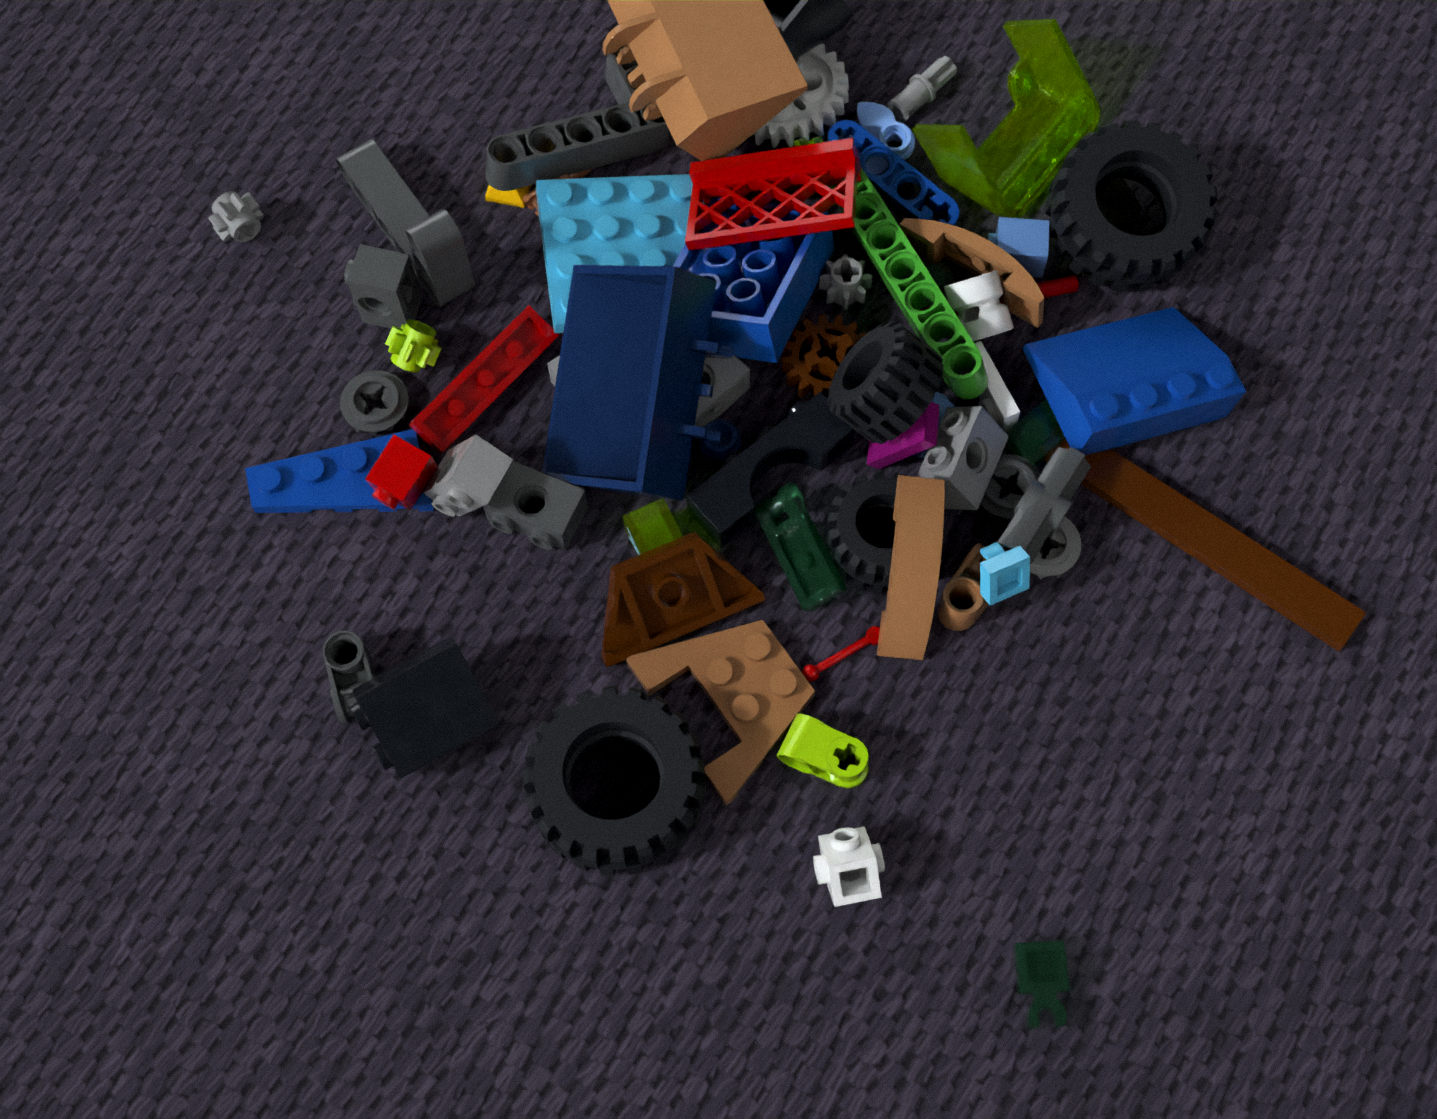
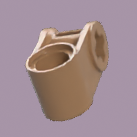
M981 543L975 545L969 552L958 571L949 580L942 592L937 614L940 622L951 630L962 631L968 629L989 605L980 595V562L986 560L980 553V549L985 547ZM950 600H964L970 608L966 610L958 609L951 604Z

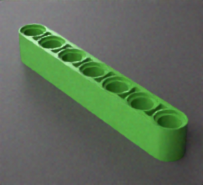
M862 169L861 181L857 182L855 227L850 228L917 337L941 355L943 359L941 364L944 365L942 377L950 390L962 399H973L980 396L988 386V375L979 349ZM831 185L829 187L834 189L838 185ZM837 205L840 213H844V208ZM910 276L907 279L901 280L903 277ZM931 306L929 309L919 311L923 307ZM945 337H952L949 341L939 342ZM973 369L968 374L958 375L962 370Z

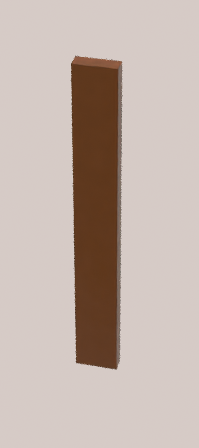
M1058 423L1036 453L1038 457L1046 462L1050 460L1058 447L1070 448ZM1112 449L1085 456L1091 468L1081 482L1083 486L1335 650L1340 651L1365 616L1366 612Z

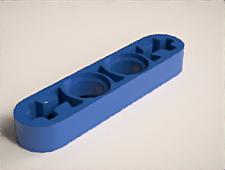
M842 120L832 125L828 132V141L839 140L838 136L842 138H847L849 135L853 136L856 149L862 153L859 157L861 168L881 197L905 216L912 219L932 220L933 211L930 208L938 213L945 209L948 211V222L942 219L938 222L957 226L959 208L953 198L858 123L852 120ZM873 157H881L887 161L889 168L883 174L873 175L866 169L865 164ZM904 182H913L919 187L920 194L915 199L905 200L898 195L897 188ZM928 195L931 197L929 200L930 208L924 204ZM924 204L922 210L918 211L917 209H919Z

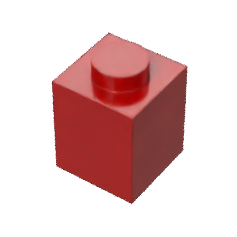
M393 434L365 480L375 490L372 494L373 498L393 510L399 504L411 511L438 468V465L431 455Z

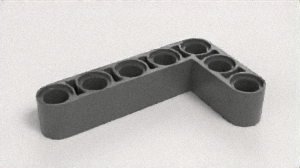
M625 46L620 47L617 52L607 55L604 74L618 105L492 138L487 146L485 168L486 181L491 187L496 190L510 191L536 184V180H551L565 174L570 175L661 151L668 147L671 143L672 135L663 116L655 120L645 121L643 117L645 108L633 113L629 108L630 97L637 88L631 87L627 77L629 73L638 67L636 60L627 64H618L616 60L620 49Z
M369 139L335 159L343 177L397 252L409 254L418 281L438 308L475 287L464 241L452 217L444 208L429 216L373 139Z

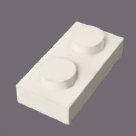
M979 341L975 345L980 351L988 375V386L978 396L981 400L979 401V406H982L1005 433L1016 429L1020 410L983 343ZM973 369L962 370L960 375L968 374Z

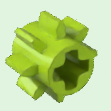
M413 319L407 320L405 324H402L401 328L392 326L385 342L389 346L388 352L392 353L391 361L399 368L414 373L420 372L421 368H425L426 364L434 366L442 349L437 346L438 340L434 339L436 331L429 325Z

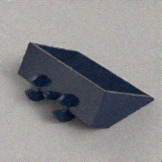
M573 266L542 473L578 487L662 499L684 500L692 440L720 441L721 435L719 431L706 430L704 427L695 426L699 397H712L714 386L701 384L705 357L728 359L732 358L733 348L718 346L719 343L708 342L716 281L676 266Z

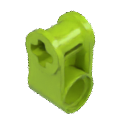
M801 713L796 714L776 755L781 762L798 771L813 774L846 789L855 788L862 784L868 774L869 757L863 742L829 727L814 717ZM849 755L855 757V765L850 764L846 770L840 769L839 760L845 761Z

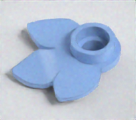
M873 102L858 103L857 115L859 125L903 160L907 159L915 147V137L911 129L901 122H896L893 112L884 105ZM895 140L902 145L900 147H890L887 144ZM857 150L858 158L862 154L859 150ZM873 157L865 164L866 169L873 175H880L889 168L887 161L881 157Z

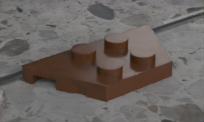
M692 532L611 566L601 651L602 660L606 667H610L626 660L631 655L650 650L765 601V596L758 587L697 533Z

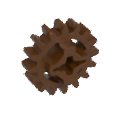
M820 314L818 324L813 325L806 318L803 320V332L797 329L793 330L790 342H787L783 350L782 372H788V386L799 384L798 396L800 398H803L809 392L814 394V396L819 392L825 397L829 396L830 385L842 360L851 348L867 334L856 335L858 323L854 321L845 327L842 325V316L837 315L833 323H828L825 315ZM808 347L809 352L804 354V360L800 361L799 358L802 351Z

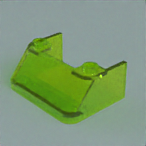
M1056 19L1011 20L1003 25L1020 58L1010 70L1007 80L1008 92L1015 106L978 149L975 147L964 125L916 124L912 129L941 180L998 217L1019 218L1023 216L1054 179L1071 149L1076 148L1081 138L1089 132H1093L1099 122V104Z

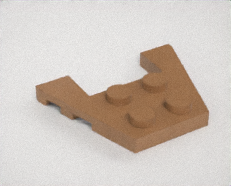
M763 620L634 654L626 659L627 665L649 696L687 671H690L740 741L738 745L704 767L706 778L726 806L739 794V790L760 767L764 758L777 741L784 736L796 714H800L815 696L813 687Z

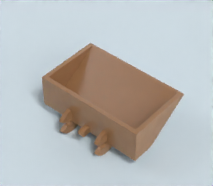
M607 0L619 25L607 34L603 41V53L607 56L617 52L620 47L625 46L620 49L616 60L618 64H627L635 60L638 64V67L629 73L627 77L631 87L637 88L630 97L629 108L633 113L645 108L643 113L645 121L655 120L663 116L676 145L701 161L727 156L802 95L808 88L807 82L763 0Z

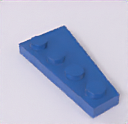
M413 429L394 433V435L421 450L418 434ZM393 434L245 468L253 510L255 513H294L334 509L335 512H353V509H378L379 512H397V509H406L398 504L395 510L373 498L372 494L375 490L365 480ZM422 492L412 509L434 511L432 499Z

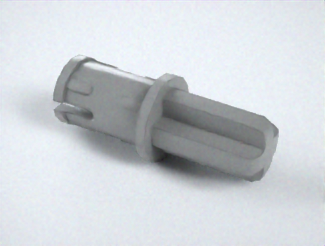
M944 56L937 59L921 75H913L910 78V84L887 103L894 117L901 123H904L926 102L931 103L936 97V92L956 74V65L952 62L951 58Z

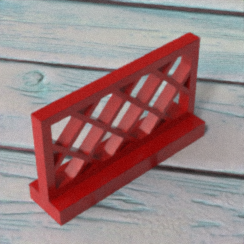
M847 138L691 162L689 175L693 188L685 237L688 251L855 227L857 182L861 181L862 169L854 139ZM831 185H838L834 189L828 187ZM796 191V192H795L794 194H792V195L786 193V192ZM815 192L823 196L811 207L803 203ZM712 197L721 198L711 207L705 205L709 204ZM755 197V198H754L753 200H751V201H748L747 199H745V198ZM774 198L782 202L771 212L762 209ZM835 203L844 208V213L822 214ZM734 204L741 208L728 219L721 215ZM792 210L801 213L795 220H781ZM752 215L760 219L753 226H740ZM712 221L719 225L712 232L699 234V231Z

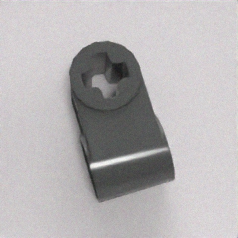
M338 631L330 635L323 646V657L330 681L331 698L341 725L349 723L350 718L354 717L350 706L357 703L352 690L377 677L368 649L360 637L350 631ZM347 649L358 650L357 656L352 662L344 665L338 664L339 655Z

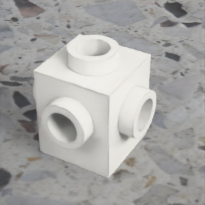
M865 827L855 829L840 828L830 834L818 836L821 855L813 856L815 874L819 885L827 883L834 907L882 898L878 873L885 872L883 855L879 843L871 844Z

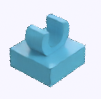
M993 543L980 549L981 555L986 559L980 562V595L990 606L1029 589L1030 556L1021 546L1005 552L1000 544Z

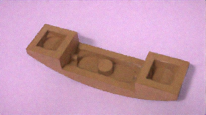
M905 218L900 223V228L922 262L935 268L943 258H946L976 276L998 270L1004 291L1003 304L1008 305L1009 312L1037 328L1042 324L1044 296L1028 271L1005 250L976 233L951 224Z
M898 475L893 520L896 521L886 610H882L877 648L878 656L923 660L933 619L941 563L945 484L943 479Z

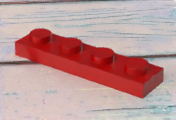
M528 305L411 421L409 426L441 455L544 352L559 334L554 333V329Z

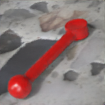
M870 627L865 637L820 663L806 665L802 669V674L808 682H813L818 679L820 672L867 645H878L880 627Z

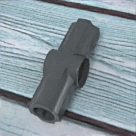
M1058 447L1056 452L1053 453L1038 480L1033 479L1013 512L1015 516L997 542L1005 552L1021 546L1030 556V564H1032L1043 547L1047 536L1053 535L1072 505L1071 498L1091 468L1083 453L1073 447L1068 449Z

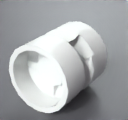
M998 270L944 286L948 303L954 311L958 312L959 320L973 341L1014 328L1008 305L1001 304L999 301L1004 291Z

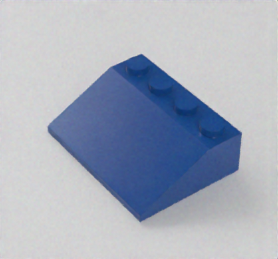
M712 197L707 206L711 207L721 198ZM768 203L762 209L771 212L780 204ZM734 204L721 215L728 219L741 208ZM828 209L822 214L829 215ZM792 210L781 220H795L801 213ZM752 215L740 226H753L760 219ZM712 221L701 229L699 234L712 232L719 225ZM832 230L688 251L685 244L673 266L716 281L708 342L719 343L718 346L733 348V356L737 358L777 363L826 267V261L830 259L835 249Z
M1174 307L1028 343L1023 347V351L1070 448H1075L1085 456L1227 417L1246 393L1227 354Z

